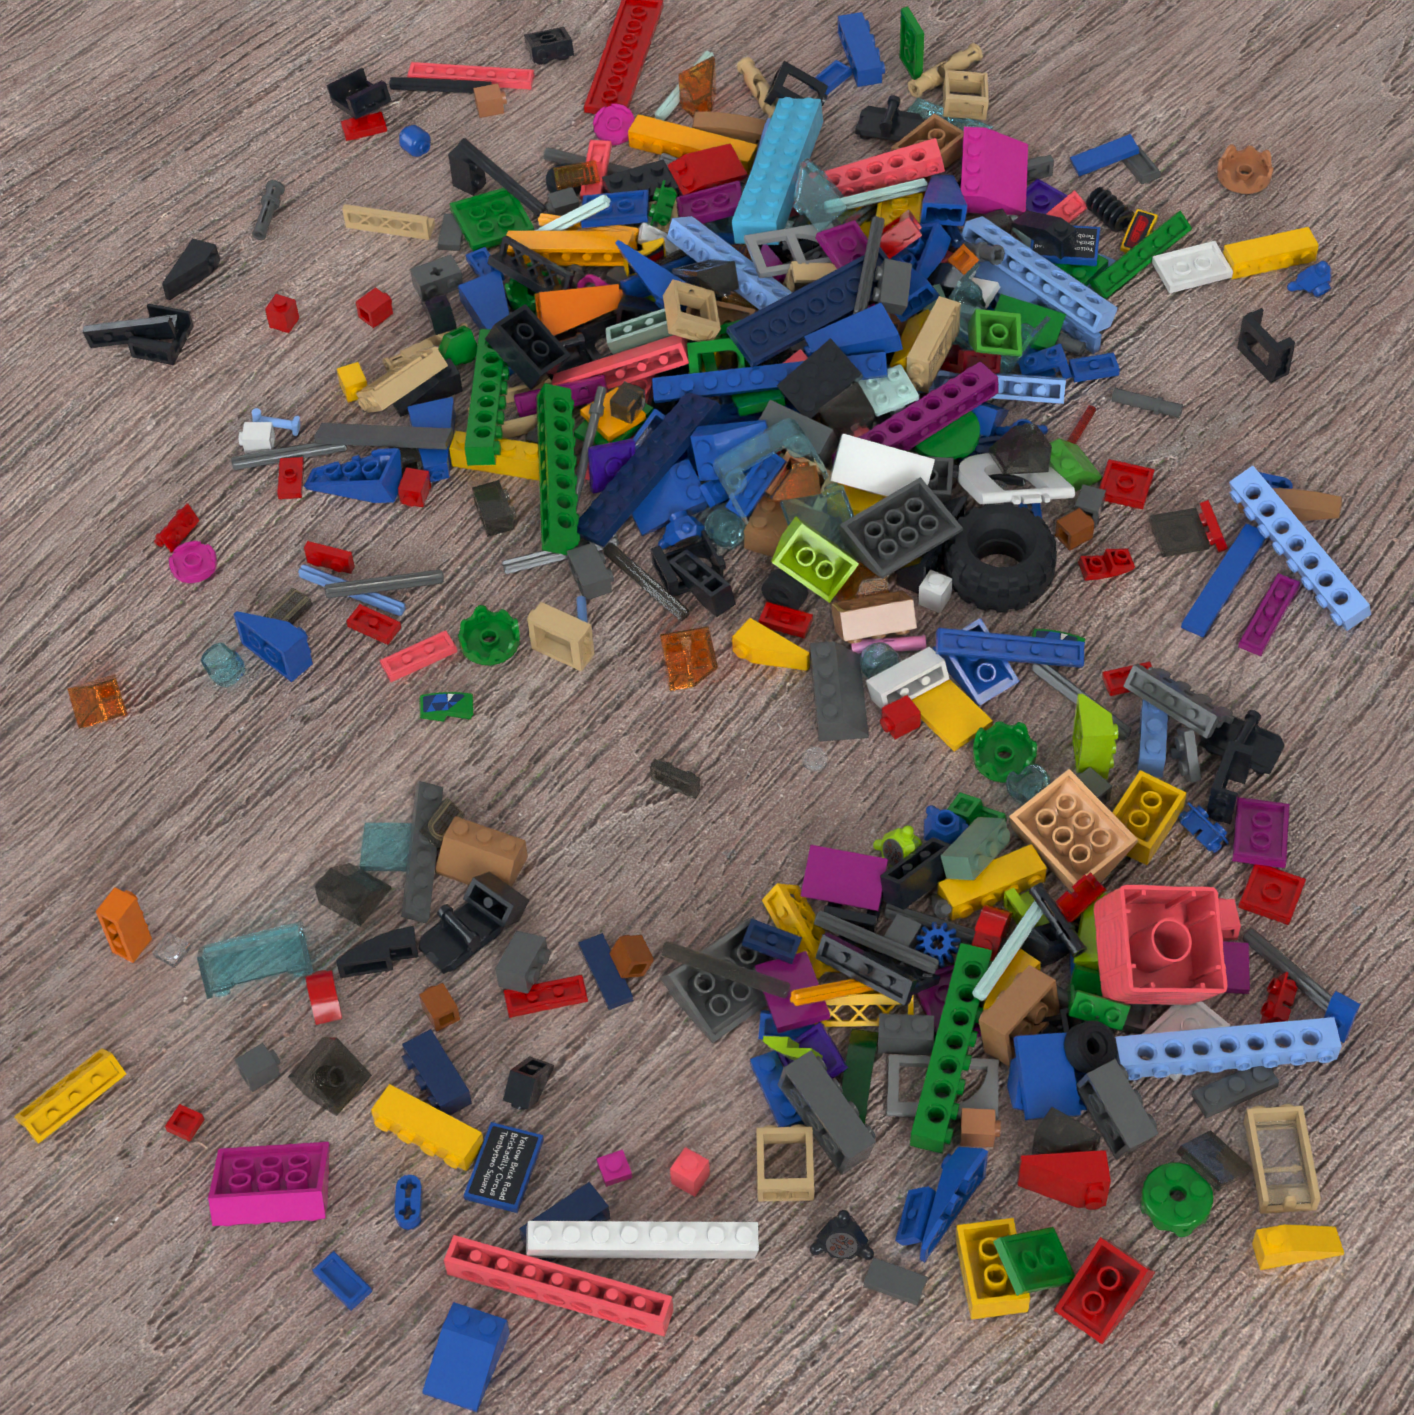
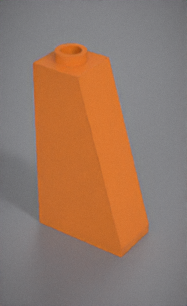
M619 284L539 292L534 294L537 317L555 336L617 309L623 297L622 289H619Z

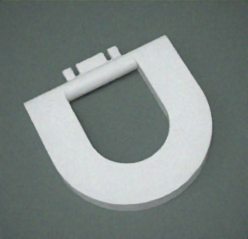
M985 453L968 457L959 465V484L979 504L1004 502L1029 504L1041 503V501L1050 502L1052 499L1074 498L1075 496L1074 487L1047 464L1032 458L1006 453ZM1010 474L1019 476L1031 482L1036 488L1003 490L989 475Z

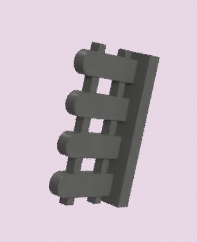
M1134 664L1123 686L1206 739L1210 738L1215 728L1221 727L1223 722L1231 724L1234 720L1233 712L1223 706L1216 707L1211 704L1212 699L1209 696L1195 694L1190 691L1192 687L1183 681L1172 680L1170 678L1171 674L1161 668L1149 667V669H1146L1140 664Z

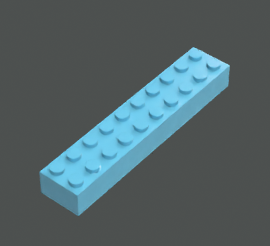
M779 98L732 219L735 244H746L744 235L785 229L823 124L821 99ZM780 242L767 243V245H779Z

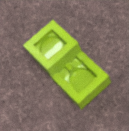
M763 1036L765 1044L793 1061L809 1051H812L815 1056L823 1058L821 1054L811 1048H799V1044L789 1037Z

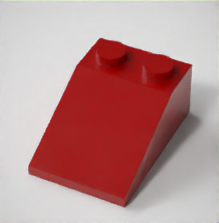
M731 143L687 153L667 165L682 195L735 181H742L749 177Z
M1106 1150L1020 1156L1017 1178L1018 1186L1076 1208L1099 1209L1106 1206L1111 1183Z
M1100 1237L1053 1311L1103 1344L1140 1298L1156 1272L1111 1241Z

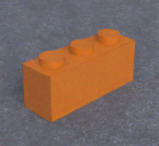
M114 887L98 907L96 914L111 951L134 963L152 940V937L143 917V911L140 909L137 896L128 890L122 891Z

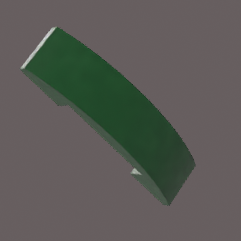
M852 1029L846 1057L848 1068L844 1070L842 1094L848 1102H853L859 1111L858 1117L865 1125L879 1032Z

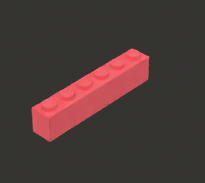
M676 335L666 337L555 373L551 384L559 385L600 375L605 376L608 389L689 364L686 338Z

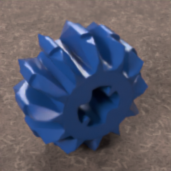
M932 922L933 930L929 931L924 926L922 930L926 936L917 935V941L922 944L917 945L915 948L919 952L938 959L940 967L943 968L945 967L944 960L946 958L950 963L954 962L951 953L958 954L959 948L955 946L959 945L961 940L954 937L957 933L954 928L947 931V923H943L941 928L938 929L936 922ZM938 940L940 943L943 940L942 944L944 947L938 950V947L934 949L933 942Z

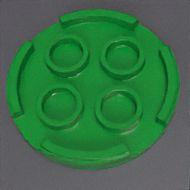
M972 411L966 413L914 446V450L919 455L925 457L953 458V460L960 457L961 459L965 458L974 451L980 439V424L976 415Z

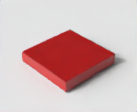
M1108 459L1099 489L1106 490L1105 501L1144 509L1155 469Z
M1254 864L1238 908L1289 925L1306 879L1270 866Z

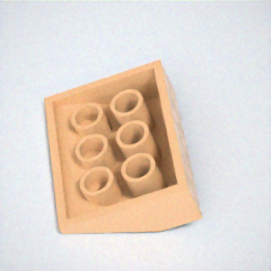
M1070 769L1009 816L1012 830L1027 846L1033 845L1043 863L1072 893L1074 892L1072 886L1084 874L1087 876L1090 872L1101 884L1138 842V839Z

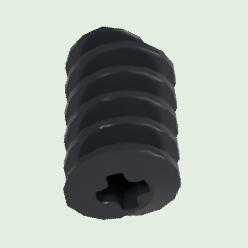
M1103 187L1093 190L1086 200L1087 209L1113 232L1126 228L1134 216V212L1129 210L1128 206L1123 205L1122 201L1117 200V197L1112 195L1110 190H1104Z

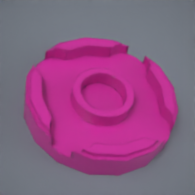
M611 104V106L601 108L595 114L593 120L594 133L599 140L611 141L612 146L623 144L629 140L628 130L635 120L633 113L626 106L620 104Z
M201 541L185 542L177 546L169 558L171 573L176 579L185 583H197L209 578L215 572L218 564L214 549L209 544H201Z

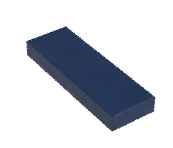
M603 933L578 942L579 949L608 1010L634 1001L625 978L620 977L609 954L611 949Z

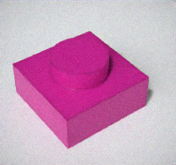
M623 1149L596 1158L606 1187L632 1178V1172Z

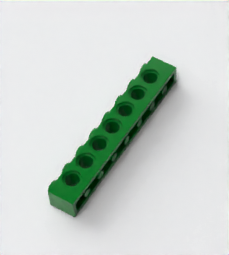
M480 329L465 440L467 466L496 465L497 455H501V443L498 440L503 438V410H506L505 395L508 394V384L505 380H509V366L485 340L491 329Z
M545 383L536 397L542 551L567 555V551L577 547L580 541V534L577 533L579 514L576 513L578 494L575 493L577 475H575L574 468L577 458L574 455L576 438L573 436L575 418L572 417L574 399H571V389Z
M960 943L911 1131L910 1146L943 1154L945 1144H951L954 1129L949 1128L951 1119L956 1120L960 1104L955 1102L957 1095L962 1096L966 1079L961 1078L963 1071H969L972 1055H968L969 1047H975L978 1031H974L975 1023L979 1024V1018L983 1012V1008L980 1007L981 1001L974 997L972 992L993 962L991 961L992 950ZM968 975H975V976H977L978 978L971 979V978H969V977H967V976H968ZM962 998H969V999H971L972 1001H970V1002H964V1001H962L961 999H962ZM962 1021L966 1025L960 1026L955 1024V1022ZM950 1045H957V1046H959L960 1048H959V1049H951V1048H949L948 1046H950ZM943 1069H951V1070H953L954 1072L948 1074V1073L943 1072L942 1070H943ZM945 1093L948 1097L940 1098L936 1094ZM938 1117L942 1121L935 1123L932 1122L930 1118Z

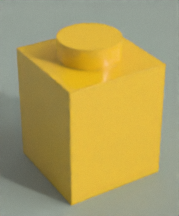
M356 362L337 368L339 384L347 402L359 399L356 393L368 386L359 363Z

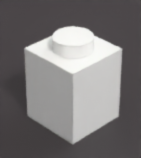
M244 422L243 432H239V445L243 446L245 454L274 449L276 437L272 422Z
M930 569L919 586L918 604L941 613L951 598L952 578Z

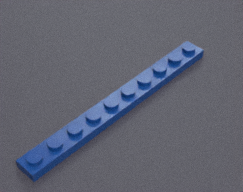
M886 352L847 356L864 376L860 380L888 377ZM804 361L652 378L654 402L679 401L687 392L706 398L779 389L777 385Z

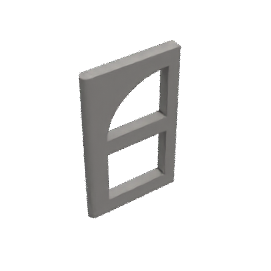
M832 222L744 235V241L758 277L765 278L787 274L790 264L766 267L758 247L761 244L786 241L794 261H797L798 264L832 263L829 257L806 261L797 240L808 239L818 243L815 239L816 234L833 228Z
M889 1055L887 1116H916L919 1103L898 1102L899 1066L928 1068L931 1056ZM972 1058L969 1069L987 1070V1074L979 1091L968 1100L958 1103L960 1107L957 1119H961L962 1108L994 1109L995 1120H998L999 1059ZM949 1069L942 1070L943 1072L949 1074ZM945 1093L937 1094V1096L940 1098L948 1097V1095Z

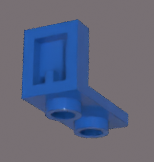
M1061 344L1018 358L1022 375H1035L1055 368L1056 373L1061 372L1062 378L1068 379L1072 377Z

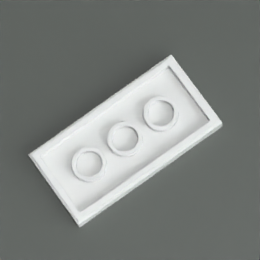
M842 434L829 481L887 497L920 477L928 485L935 459Z

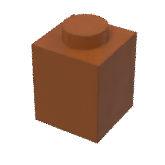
M1080 508L1056 521L1055 536L1069 551L1093 538L1094 521L1090 515L1085 514Z
M642 935L620 936L609 953L621 978L644 976L654 961Z
M443 982L437 986H430L423 993L419 994L422 1009L436 1032L460 1020L458 1007Z

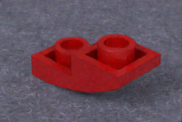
M1128 548L1106 549L1103 555L1080 556L1078 560L1085 581L1118 576L1135 568Z

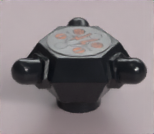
M840 1210L837 1216L828 1221L816 1236L818 1238L816 1242L812 1243L809 1248L813 1255H819L824 1252L828 1253L831 1258L853 1259L856 1256H861L865 1260H871L874 1257L873 1249L868 1246L869 1240L855 1219L846 1210Z

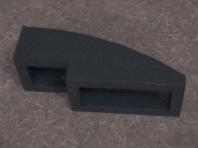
M414 926L380 934L345 953L336 960L340 978L392 971L393 961L419 957Z

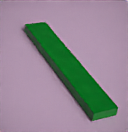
M1181 210L1172 215L1092 279L1089 283L1094 291L1106 299L1150 264L1153 256L1162 254L1191 231L1192 227Z

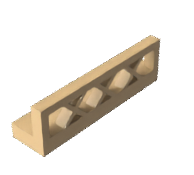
M346 204L342 208L346 228L429 240L435 227V219L428 218V216Z

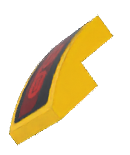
M1137 209L1127 229L1120 251H1129L1149 235L1157 223L1158 215Z
M664 238L642 243V250L637 252L657 264L661 258L666 256ZM623 257L624 270L627 277L635 275L636 273Z

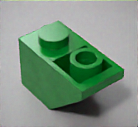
M463 325L444 334L438 350L444 360L450 358L454 365L457 366L461 363L467 364L474 361L478 345L472 330Z

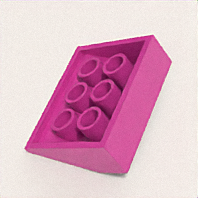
M964 127L960 190L967 203L966 213L1022 215L1026 211L1028 144L988 128Z
M329 1142L218 1149L208 1196L212 1226L257 1225L269 1222L286 1223L289 1221L326 1219L329 1185Z

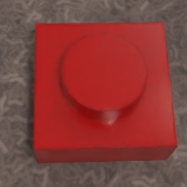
M179 1104L165 1125L167 1132L190 1142L205 1119L203 1114Z

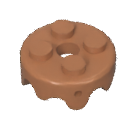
M1230 144L1223 156L1219 158L1217 176L1220 183L1227 189L1240 194H1252L1265 189L1270 184L1274 169L1271 164V153L1267 149L1262 153L1258 152L1251 145H1248L1241 151H1237L1235 145ZM1245 171L1249 174H1242L1240 172Z

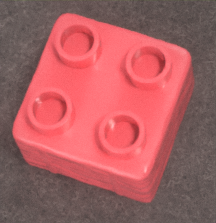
M1124 885L1095 902L1094 918L1101 992L1104 998L1125 1004L1192 1005L1227 991V975L1224 963L1217 889L1214 887Z

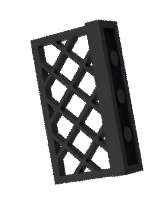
M829 932L822 935L815 957L817 960L904 1006L910 1004L914 994L938 985L941 978L936 974L920 970L840 935L836 937Z

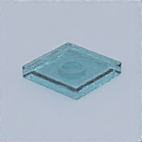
M365 823L360 870L406 871L412 823Z

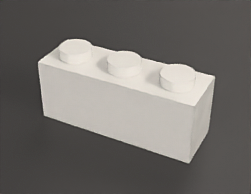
M927 647L866 680L871 700L882 709V707L906 695L911 700L949 680L945 660L936 654L932 648Z

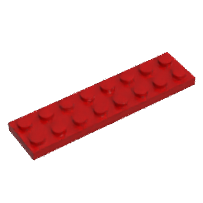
M621 0L584 105V113L596 114L601 108L611 106V104L624 105L629 109L664 7L663 0Z

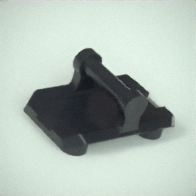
M892 95L887 101L888 108L867 106L861 111L855 128V134L860 135L864 140L876 137L900 141L923 123L924 119L918 113L900 111L899 105L901 100L898 96Z
M571 328L555 335V338L571 354L563 368L558 372L592 362L585 349V339L582 332L577 333V331Z
M1249 710L1245 715V720L1233 716L1234 720L1231 724L1223 722L1221 727L1215 728L1210 738L1206 739L1202 736L1199 745L1210 754L1224 756L1229 740L1254 747L1250 768L1257 774H1271L1285 748L1279 734L1258 726L1262 717L1255 710Z
M468 902L463 903L454 911L449 904H445L437 912L440 922L421 935L418 949L442 974L454 971L490 941L496 939L504 928Z

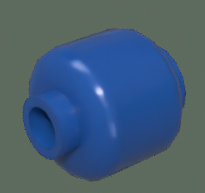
M410 125L403 128L399 134L400 147L410 155L419 157L429 151L431 137L428 132L419 126Z

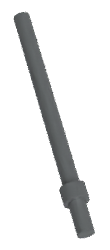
M602 386L597 387L594 403H591L590 420L576 472L577 484L575 493L578 494L576 512L589 463L588 447L593 446L599 418L603 416L605 408L603 402L607 388Z

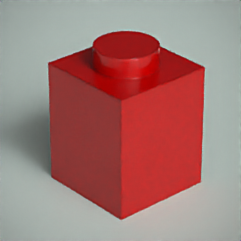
M376 287L356 301L358 317L372 328H375L393 314L391 297Z
M275 294L265 308L269 328L290 333L299 320L295 299Z
M406 467L398 487L401 504L424 507L431 489L429 471Z
M908 695L882 707L880 724L886 733L889 732L894 739L920 727L921 712Z

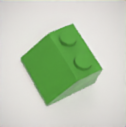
M975 309L968 322V341L970 346L978 353L1021 357V314Z
M1059 438L1039 447L1038 461L1052 467L1074 487L1075 492L1080 490L1082 485L1090 486L1102 481V475L1078 445Z

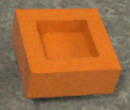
M964 244L947 259L963 275L979 261Z

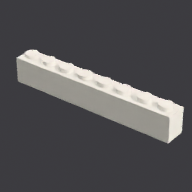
M528 1221L526 1229V1255L534 1258L755 1259L759 1251L758 1222Z

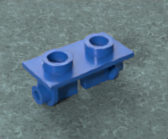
M1188 802L1187 805L1190 810L1180 813L1178 816L1180 824L1193 836L1201 829L1202 832L1196 839L1208 851H1213L1214 853L1219 851L1222 847L1220 844L1222 841L1229 845L1225 837L1227 834L1225 829L1217 822L1214 825L1207 820L1209 815L1201 806L1198 805L1195 808Z

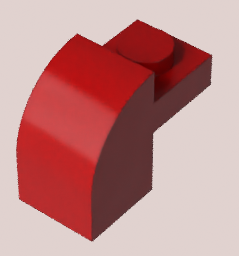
M986 904L980 913L975 927L976 932L972 946L992 950L991 961H994L998 955L1002 939L1006 938L1013 912Z
M320 970L305 976L315 1024L319 1025L342 1019L333 971Z

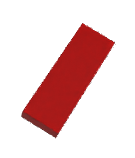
M583 975L533 984L529 993L510 989L503 990L509 1018L588 1002Z

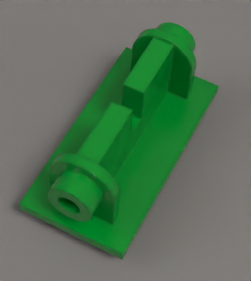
M663 180L661 188L656 187L653 200L656 201V204L652 203L648 215L652 217L651 226L654 221L665 226L671 220L677 193L672 187H664L665 180Z

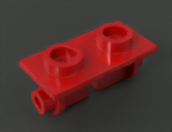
M188 503L182 509H178L168 525L155 535V544L159 547L165 545L170 553L174 551L200 521Z
M1091 872L1087 876L1084 874L1072 886L1074 890L1072 894L1066 891L1055 901L1069 923L1074 921L1107 891Z
M1288 972L1273 978L1268 984L1267 992L1269 994L1267 1001H1265L1260 1010L1262 1015L1260 1024L1288 1021L1291 1009L1284 1006L1283 1003L1289 1007L1292 1006L1298 989L1295 981L1287 979Z

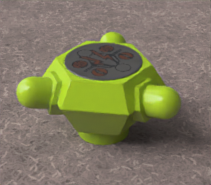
M906 825L903 829L897 828L884 834L882 839H876L873 842V847L875 850L881 851L882 858L888 859V865L893 867L919 848L922 842L913 834V827Z

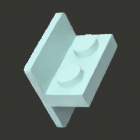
M900 364L887 369L888 377L860 380L858 382L860 389L876 416L888 412L892 416L905 409V405L919 400V394Z

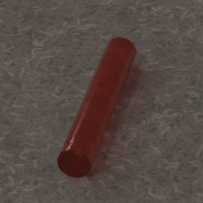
M1089 405L1069 436L1068 442L1077 443L1096 412L1094 406Z

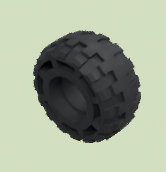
M1004 502V504H984L979 509L974 507L957 520L962 526L963 531L945 542L944 572H946L947 577L952 578V588L955 592H958L962 600L968 604L972 602L978 609L984 611L992 609L996 610V613H1006L1009 609H1015V611L1023 609L1029 602L1034 603L1044 595L1047 586L1050 587L1054 578L1057 551L1054 534H1051L1049 526L1040 516L1035 517L1032 510L1024 506L1019 508L1014 506L1013 503ZM1002 554L1014 558L1019 564L1009 567H996L982 562L981 559L989 555Z

